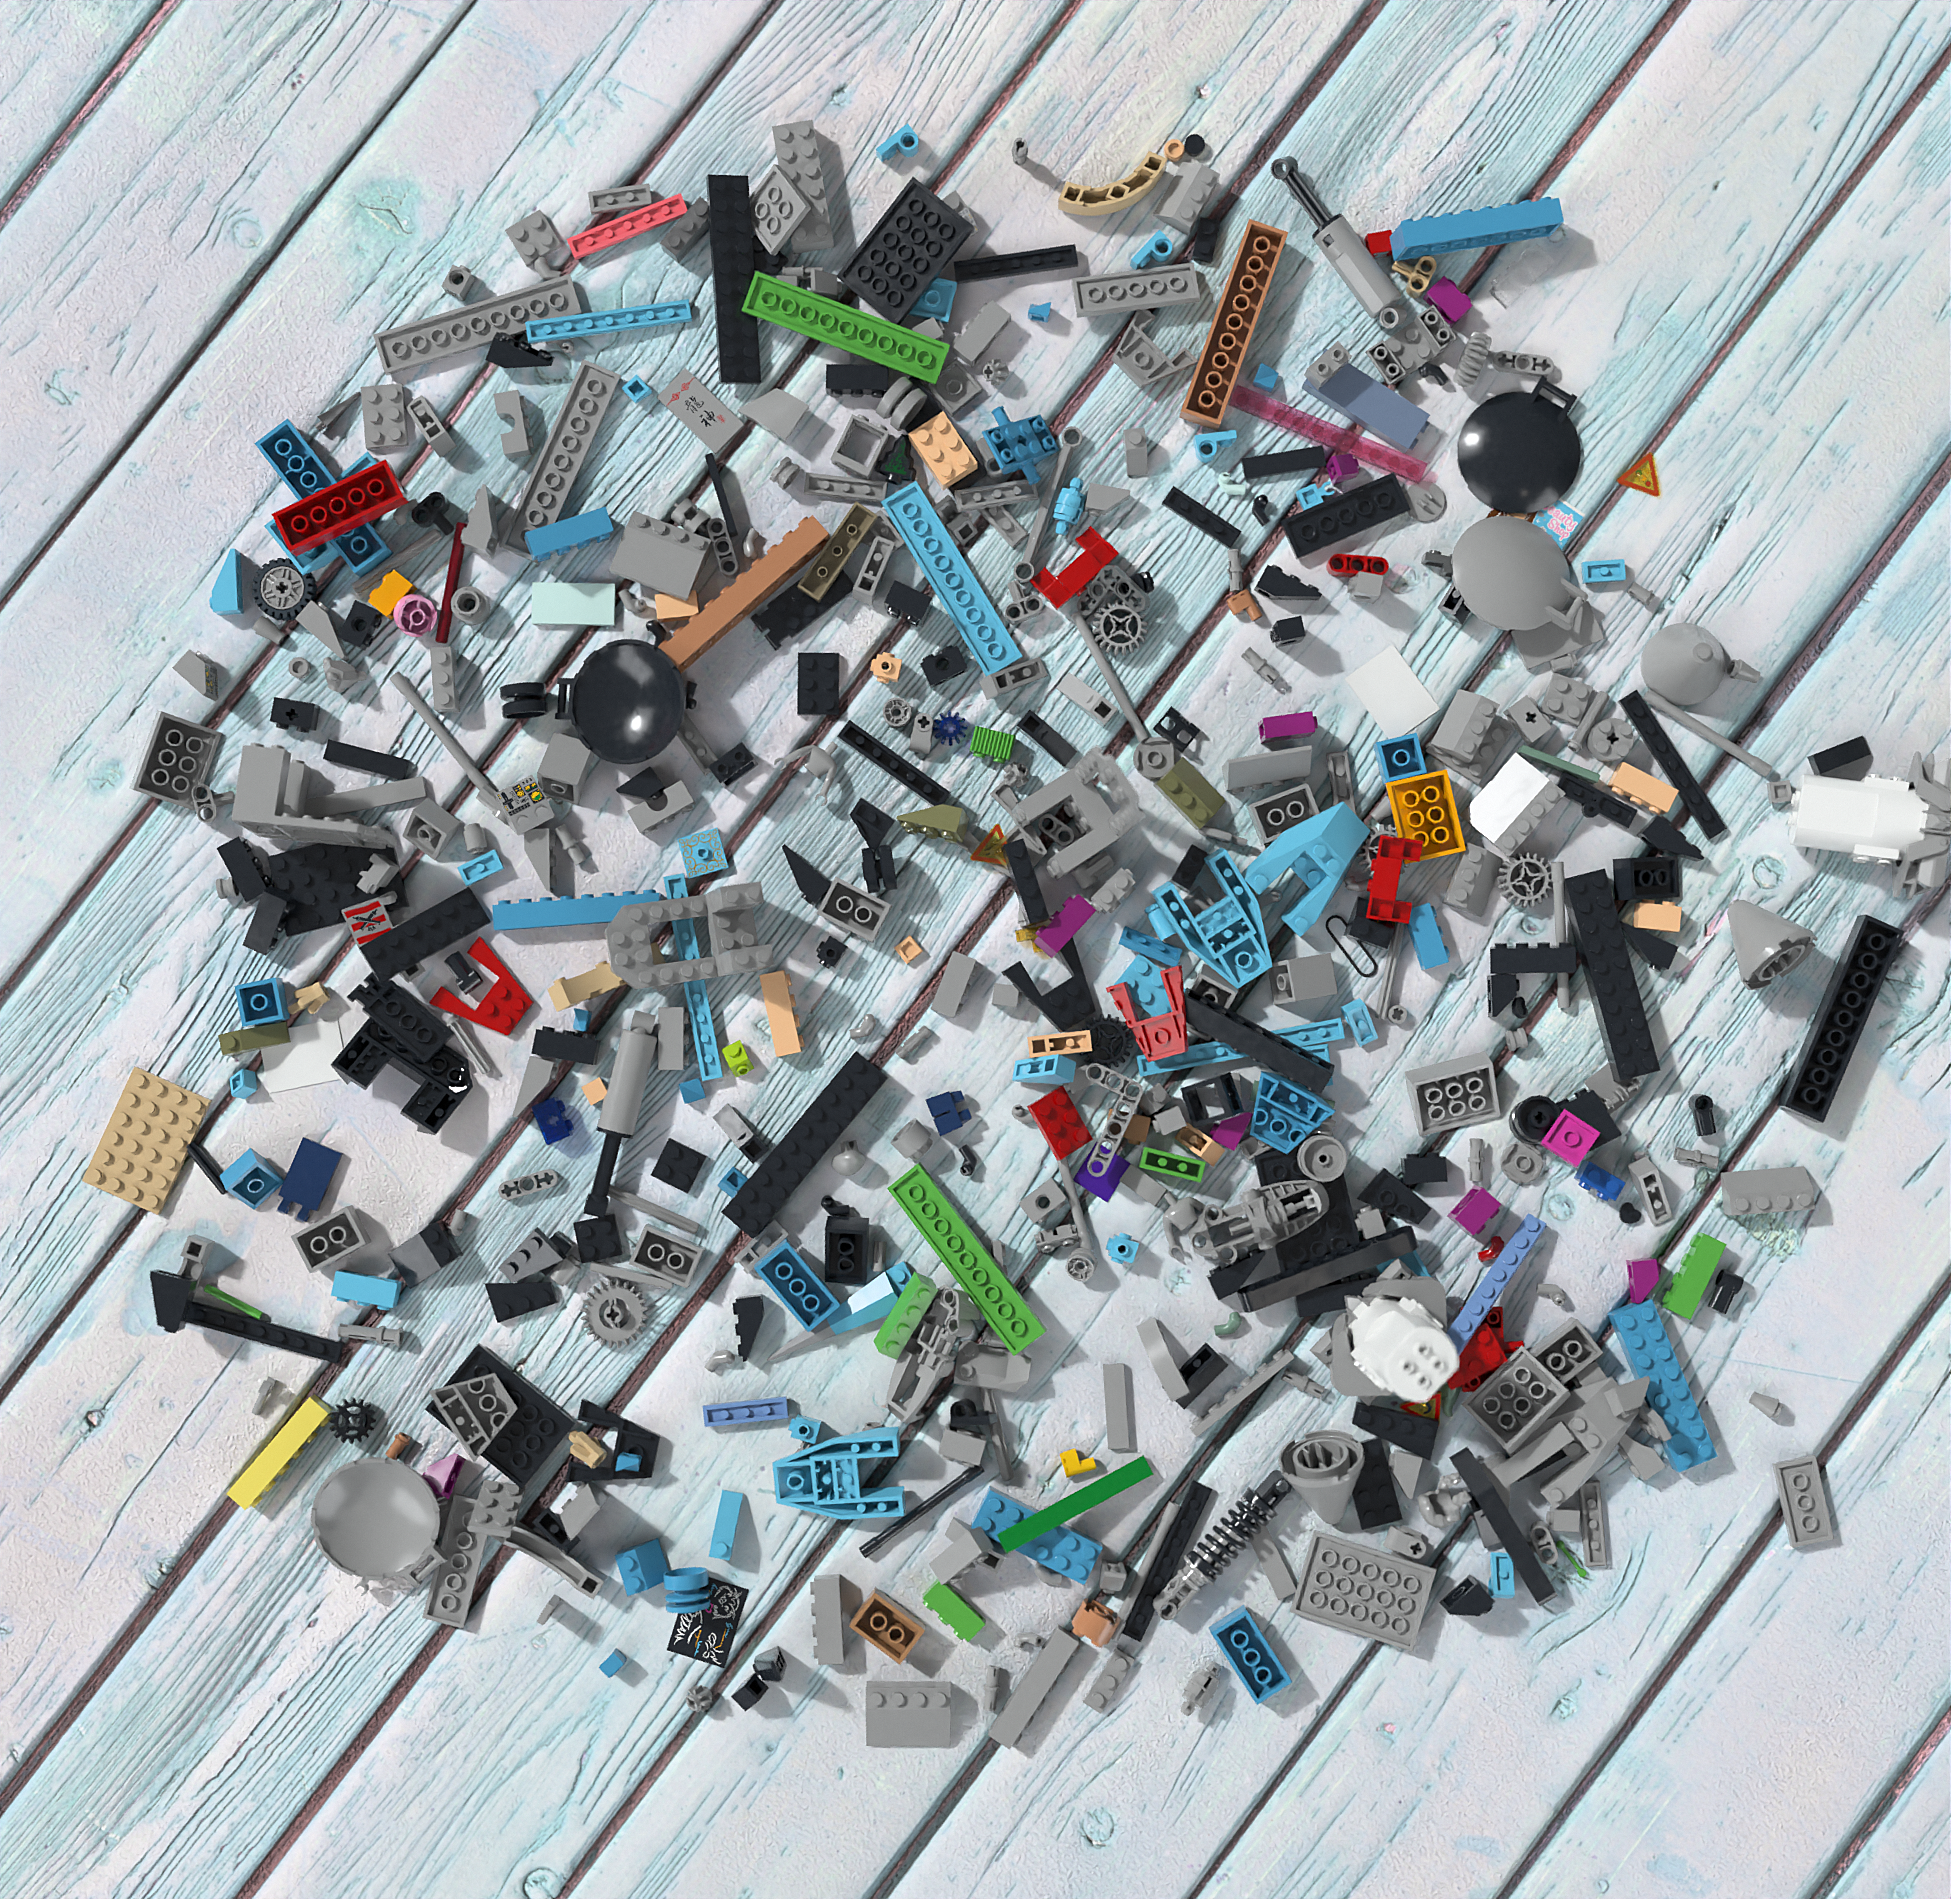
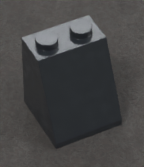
M1582 1088L1574 1093L1575 1096L1568 1100L1566 1097L1556 1102L1561 1113L1565 1109L1600 1132V1135L1588 1152L1622 1135L1594 1090Z

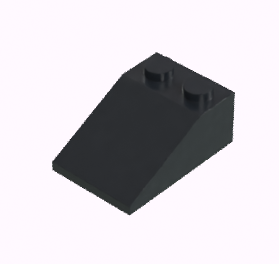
M1678 856L1613 859L1615 900L1680 897Z
M827 1216L825 1226V1282L866 1285L869 1218Z
M442 1220L436 1221L388 1253L410 1289L464 1255L452 1235L448 1233V1229Z

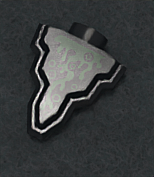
M901 434L894 442L893 449L886 452L883 460L878 461L875 472L885 475V481L888 483L902 485L903 480L915 481L916 470L913 468L914 459L910 455L912 446L909 435Z

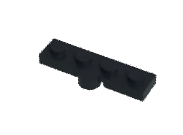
M1566 772L1561 774L1556 784L1566 793L1564 795L1565 798L1582 806V814L1586 818L1600 815L1625 829H1629L1638 811Z

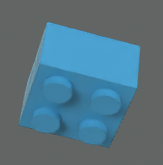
M1417 733L1376 742L1373 745L1383 786L1388 782L1427 773Z
M275 977L235 986L242 1027H253L290 1019L283 978Z

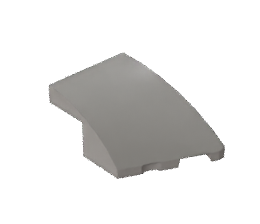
M776 388L742 406L737 411L752 422H756L769 432L771 431L784 441H787L808 411L809 405L793 395Z

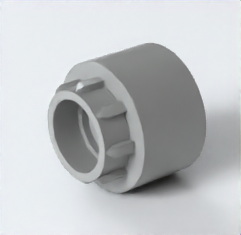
M466 586L460 588L454 593L451 600L453 613L465 624L477 625L485 621L489 616L491 609L489 599L476 587ZM470 601H475L474 609L467 610V604Z
M916 1118L908 1122L891 1140L892 1146L905 1159L910 1157L913 1160H918L933 1143L929 1138L931 1133Z

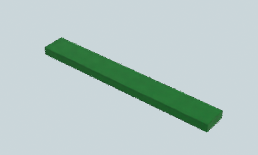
M1143 1455L998 1533L997 1537L1007 1554L1153 1475V1472Z

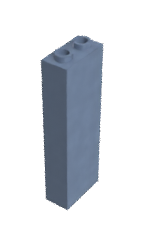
M1350 363L1344 366L1319 390L1307 378L1301 389L1404 454L1408 449H1414L1419 441L1416 438L1418 433H1424L1430 424L1427 421L1430 414Z

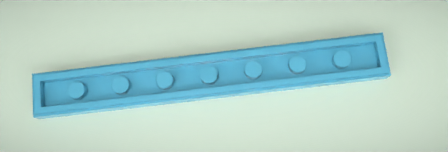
M689 299L528 321L525 322L528 343L533 344L692 321Z

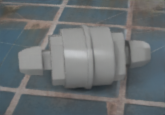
M1211 1662L1206 1668L1207 1671L1199 1669L1188 1680V1684L1182 1694L1187 1701L1183 1702L1180 1709L1184 1715L1190 1716L1195 1711L1194 1707L1202 1709L1214 1697L1213 1695L1220 1683L1215 1676H1218L1221 1671V1666L1216 1662Z

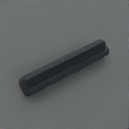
M195 1141L186 1146L188 1154L222 1195L228 1193L220 1179L221 1173Z

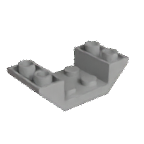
M1432 305L1419 314L1412 323L1386 341L1381 340L1365 353L1390 386L1403 380L1422 367L1423 364L1431 361L1457 340V337L1436 307Z

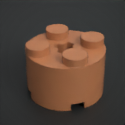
M1085 1598L1072 1620V1625L1074 1626L1072 1631L1080 1637L1085 1636L1091 1639L1092 1644L1102 1648L1104 1644L1109 1643L1121 1620L1119 1616L1115 1619L1112 1616L1114 1611L1095 1600L1089 1603L1088 1598Z

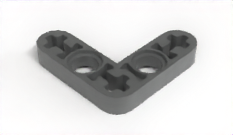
M1107 565L1101 569L1077 603V609L1080 614L1091 615L1099 609L1111 591H1113L1133 611L1140 612L1149 608L1150 598L1118 566ZM1108 571H1113L1112 576L1114 578H1109L1110 573ZM1124 582L1129 585V592L1127 594H1124L1121 590V585ZM1098 584L1103 587L1101 596H1098L1095 592ZM1138 598H1141V599H1142V600H1141V604H1142L1141 606H1138V605H1137V604H1138V600H1137ZM1085 602H1090L1088 605L1090 609H1085L1087 606Z

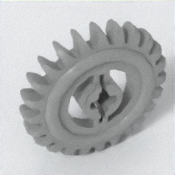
M611 1279L608 1281V1286L604 1282H600L601 1289L593 1286L595 1294L588 1292L587 1296L590 1300L582 1301L587 1305V1307L580 1309V1311L586 1313L585 1316L580 1318L581 1320H587L583 1328L590 1327L587 1335L595 1334L594 1342L601 1338V1346L607 1341L609 1342V1348L613 1347L614 1342L620 1348L622 1341L628 1346L629 1338L633 1341L637 1340L635 1333L643 1334L639 1327H647V1324L642 1321L649 1318L648 1315L644 1314V1311L649 1310V1307L642 1305L647 1299L639 1298L642 1295V1291L635 1293L636 1285L628 1288V1281L623 1286L620 1279L617 1280L615 1285ZM617 1298L623 1300L630 1310V1318L623 1327H621L620 1321L625 1316V1310L622 1305L618 1304ZM608 1299L610 1306L605 1309L604 1318L613 1325V1328L606 1326L600 1317L602 1304ZM613 1309L615 1312H619L616 1319H614V1316H610V1312Z

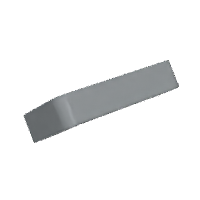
M1093 1063L1086 1068L1085 1074L1087 1079L1120 1095L1087 1164L1089 1173L1099 1177L1104 1175L1142 1097L1143 1088L1138 1082L1103 1065ZM1095 1066L1101 1070V1075L1097 1079H1093L1089 1074L1090 1069ZM1111 1076H1117L1120 1079L1118 1087H1110L1108 1080ZM1131 1085H1136L1139 1089L1135 1097L1128 1095L1127 1090ZM1122 1104H1127L1130 1108L1126 1116H1122L1118 1112L1119 1106ZM1113 1123H1118L1121 1126V1130L1117 1135H1113L1109 1131V1127ZM1104 1142H1109L1112 1145L1111 1151L1107 1154L1102 1153L1100 1150V1146ZM1095 1161H1100L1103 1164L1102 1170L1098 1173L1093 1172L1091 1169V1165Z

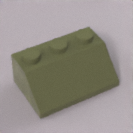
M1184 757L1178 760L1153 785L1196 830L1201 829L1226 802Z

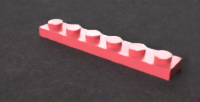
M681 193L570 237L567 241L575 260H578L682 218L688 209Z

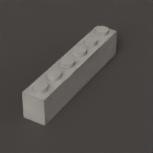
M1059 1624L1056 1625L989 1728L988 1736L1009 1750L1012 1745L1016 1746L1022 1737L1020 1733L1023 1728L1030 1726L1034 1719L1033 1713L1036 1709L1040 1710L1045 1702L1044 1696L1048 1691L1052 1692L1056 1686L1057 1681L1055 1679L1059 1673L1062 1675L1069 1665L1067 1663L1070 1656L1074 1657L1080 1648L1078 1637Z

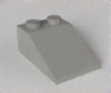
M1203 964L1190 988L1227 1009L1239 988L1234 987L1206 964ZM1186 1023L1187 1031L1208 1042L1211 1040V1035L1201 1033L1194 1026Z
M590 1481L587 1485L583 1482L575 1491L578 1494L572 1501L569 1498L561 1507L564 1511L560 1517L571 1540L609 1498L593 1481Z

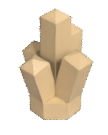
M321 982L296 990L293 996L299 999V1001L288 1007V1013L295 1014L308 1007L310 1014H316L324 1003L331 1000L330 994Z
M573 1430L569 1433L568 1439L574 1443L570 1447V1453L586 1462L591 1468H596L606 1458L608 1452L602 1448L597 1437L589 1438L583 1431L577 1432Z

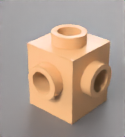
M883 652L882 655L877 654V659L872 660L870 671H873V676L877 678L876 681L889 684V681L898 683L902 659L895 658V655ZM883 667H889L887 670H883Z

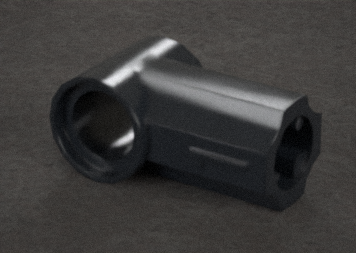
M460 951L451 954L444 960V963L455 976L457 985L466 995L484 983L481 976L474 968L470 967Z
M1703 1094L1692 1095L1688 1105L1693 1113L1697 1136H1707L1716 1133L1712 1113V1099ZM1702 1098L1704 1100V1106L1701 1109H1699L1697 1106V1102L1699 1099Z
M1722 1269L1717 1275L1715 1281L1716 1288L1708 1307L1726 1314L1734 1295L1740 1291L1743 1285V1277Z

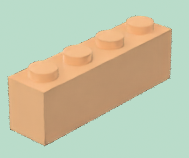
M785 970L759 975L776 1057L802 1052V1047H805L803 1035L798 1034L797 1027L801 1025L798 1014L794 1015L793 1007L796 1006L794 994L790 995L789 986H792L790 974H786Z

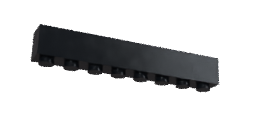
M1186 987L1184 991L1186 1023L1194 1026L1201 1033L1213 1036L1216 1041L1230 1045L1235 1051L1249 1055L1252 1060L1268 1065L1271 1070L1287 1075L1290 1080L1304 1084L1309 1090L1319 1093L1323 1092L1333 1075L1335 1065Z

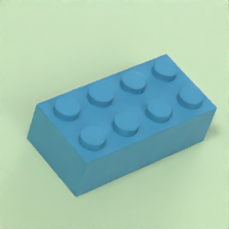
M602 507L525 532L524 538L532 561L538 560L539 563L549 560L551 555L555 553L558 556L567 554L573 547H577L579 550L590 546L589 544L597 540V543L607 541L614 529L606 507Z
M787 1238L754 1264L756 1272L808 1333L841 1306L838 1298Z
M1244 1605L1208 1627L1256 1705L1292 1683L1290 1676Z

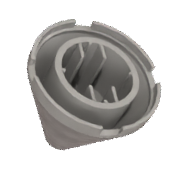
M1676 623L1659 630L1649 639L1641 656V674L1646 686L1675 706L1693 705L1711 696L1719 687L1725 672V657L1718 640L1706 629L1691 623Z
M1736 899L1728 905L1727 915L1740 978L1748 990H1757L1770 985L1771 981L1769 979L1777 975L1784 977L1801 964L1816 946L1812 941L1813 939L1817 941V937L1811 930L1746 900Z
M1337 1430L1308 1432L1304 1434L1305 1439L1296 1443L1292 1439L1282 1448L1278 1459L1280 1471L1284 1478L1325 1523L1336 1524L1344 1515L1363 1466V1447L1360 1441L1355 1442L1353 1436L1346 1432Z

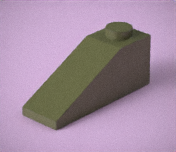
M287 1022L218 1035L222 1055L224 1056L239 1055L291 1042Z

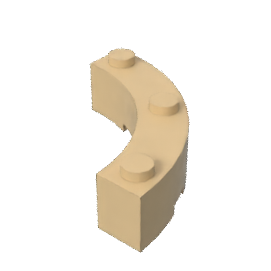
M1148 151L1144 160L1131 175L1125 179L1107 184L1104 187L1091 188L1092 186H1083L1067 181L1058 199V209L1077 215L1097 216L1111 214L1128 208L1140 201L1156 186L1166 170L1167 158Z
M657 942L652 943L651 950L654 965L665 964L666 962ZM603 961L595 965L596 969L567 980L565 977L555 980L554 986L547 990L556 1011L559 1012L628 983L613 974L610 963Z

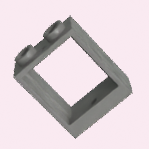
M852 414L831 456L832 464L869 480L890 438V432L887 431L888 428L878 423L876 425L870 423L869 419L865 416H855ZM855 426L881 438L868 467L842 455Z

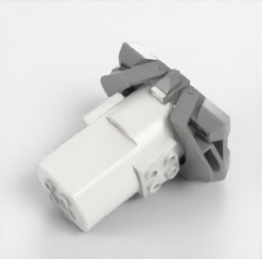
M1916 751L1906 782H1903L1904 779L1899 777H1890V780L1882 779V776L1877 774H1869L1868 777L1865 776L1861 781L1802 774L1791 800L1793 809L1788 819L1790 845L1848 853L1847 858L1853 859L1852 862L1865 864L1866 861H1872L1874 865L1887 867L1888 864L1892 863L1893 897H1899L1902 888L1906 889V898L1912 899L1913 895H1919L1943 885L1951 837V759L1948 758L1935 763L1934 754L1930 753L1926 761L1922 762L1921 753Z
M1397 1257L1377 1278V1282L1371 1283L1363 1290L1362 1295L1364 1298L1359 1295L1357 1297L1345 1295L1347 1307L1345 1310L1347 1313L1340 1314L1334 1322V1327L1330 1328L1310 1349L1330 1369L1331 1383L1339 1393L1345 1396H1358L1368 1406L1378 1396L1391 1395L1394 1391L1407 1400L1427 1401L1458 1368L1456 1349L1452 1341L1446 1336L1447 1323L1456 1313L1446 1304L1445 1288L1432 1277L1417 1276Z

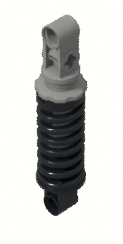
M1280 1470L1272 1471L1256 1490L1248 1487L1241 1497L1248 1504L1245 1505L1239 1500L1236 1501L1235 1505L1240 1512L1237 1513L1233 1509L1228 1510V1514L1233 1520L1230 1522L1225 1517H1222L1220 1522L1223 1526L1221 1528L1217 1525L1212 1527V1530L1215 1532L1214 1536L1206 1534L1205 1539L1208 1542L1206 1544L1202 1542L1197 1544L1200 1551L1194 1548L1184 1556L1187 1563L1186 1566L1177 1571L1178 1574L1167 1584L1153 1601L1154 1609L1163 1620L1173 1619L1190 1602L1192 1597L1202 1590L1201 1587L1205 1583L1213 1586L1218 1578L1216 1575H1222L1223 1573L1221 1565L1229 1567L1231 1565L1229 1557L1236 1559L1239 1555L1236 1549L1245 1550L1246 1544L1244 1540L1247 1542L1254 1540L1251 1531L1255 1534L1261 1532V1527L1258 1523L1266 1526L1272 1518L1278 1516L1274 1508L1292 1489V1485L1284 1478ZM1283 1480L1282 1483L1277 1486V1483Z

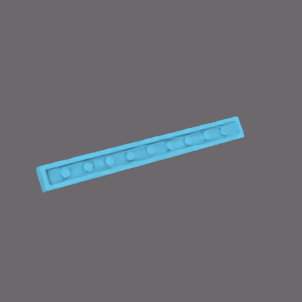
M684 873L663 877L667 900L689 897ZM693 918L672 921L679 961L700 959ZM705 979L683 982L702 1081L723 1077Z
M1341 1018L1271 1031L1299 1047L1345 1038ZM1215 1041L1188 1046V1051L1151 1062H1148L1145 1055L1136 1056L1139 1075L1142 1077L1248 1057L1249 1055L1235 1051L1224 1042Z

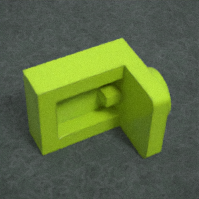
M741 1040L722 1048L729 1068L735 1077L745 1075L754 1069Z

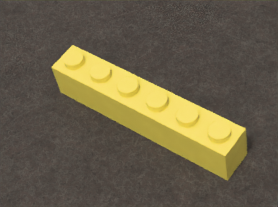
M316 1395L309 1397L226 1494L244 1510L251 1506L255 1508L263 1499L261 1497L262 1493L265 1490L269 1492L276 1484L275 1478L279 1474L282 1476L290 1468L288 1463L293 1458L296 1460L303 1453L302 1447L306 1442L310 1444L316 1438L318 1428L320 1426L324 1428L329 1423L328 1419L331 1418L330 1412L332 1409Z

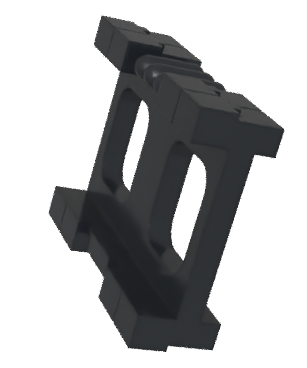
M1171 706L1154 726L1153 730L1161 737L1164 735L1169 742L1174 743L1172 746L1183 753L1201 730L1192 722L1189 725L1186 719H1183L1182 716L1179 717L1181 713ZM1166 717L1175 722V726L1170 731L1161 725V722ZM1182 730L1191 735V739L1186 744L1177 738V735Z

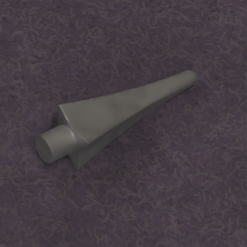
M359 391L342 403L317 416L320 421L314 427L319 432L324 428L330 431L337 420L361 393Z

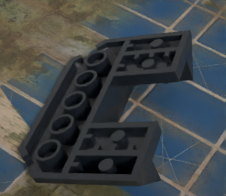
M370 1017L331 1063V1067L347 1085L352 1081L364 1090L370 1086L387 1064L419 1084L420 1087L403 1107L400 1114L418 1125V1132L436 1135L473 1088L467 1058L445 1044L424 1064Z

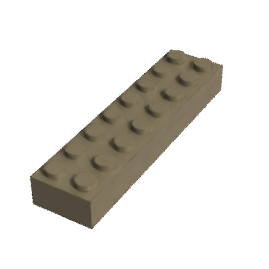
M856 501L797 585L798 589L817 602H820L872 528L878 516Z

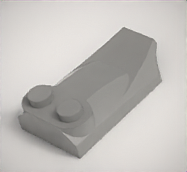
M971 1340L959 1341L953 1384L1016 1393L1021 1386L1029 1381L1031 1358L1022 1351L1013 1356L1008 1348L977 1344Z

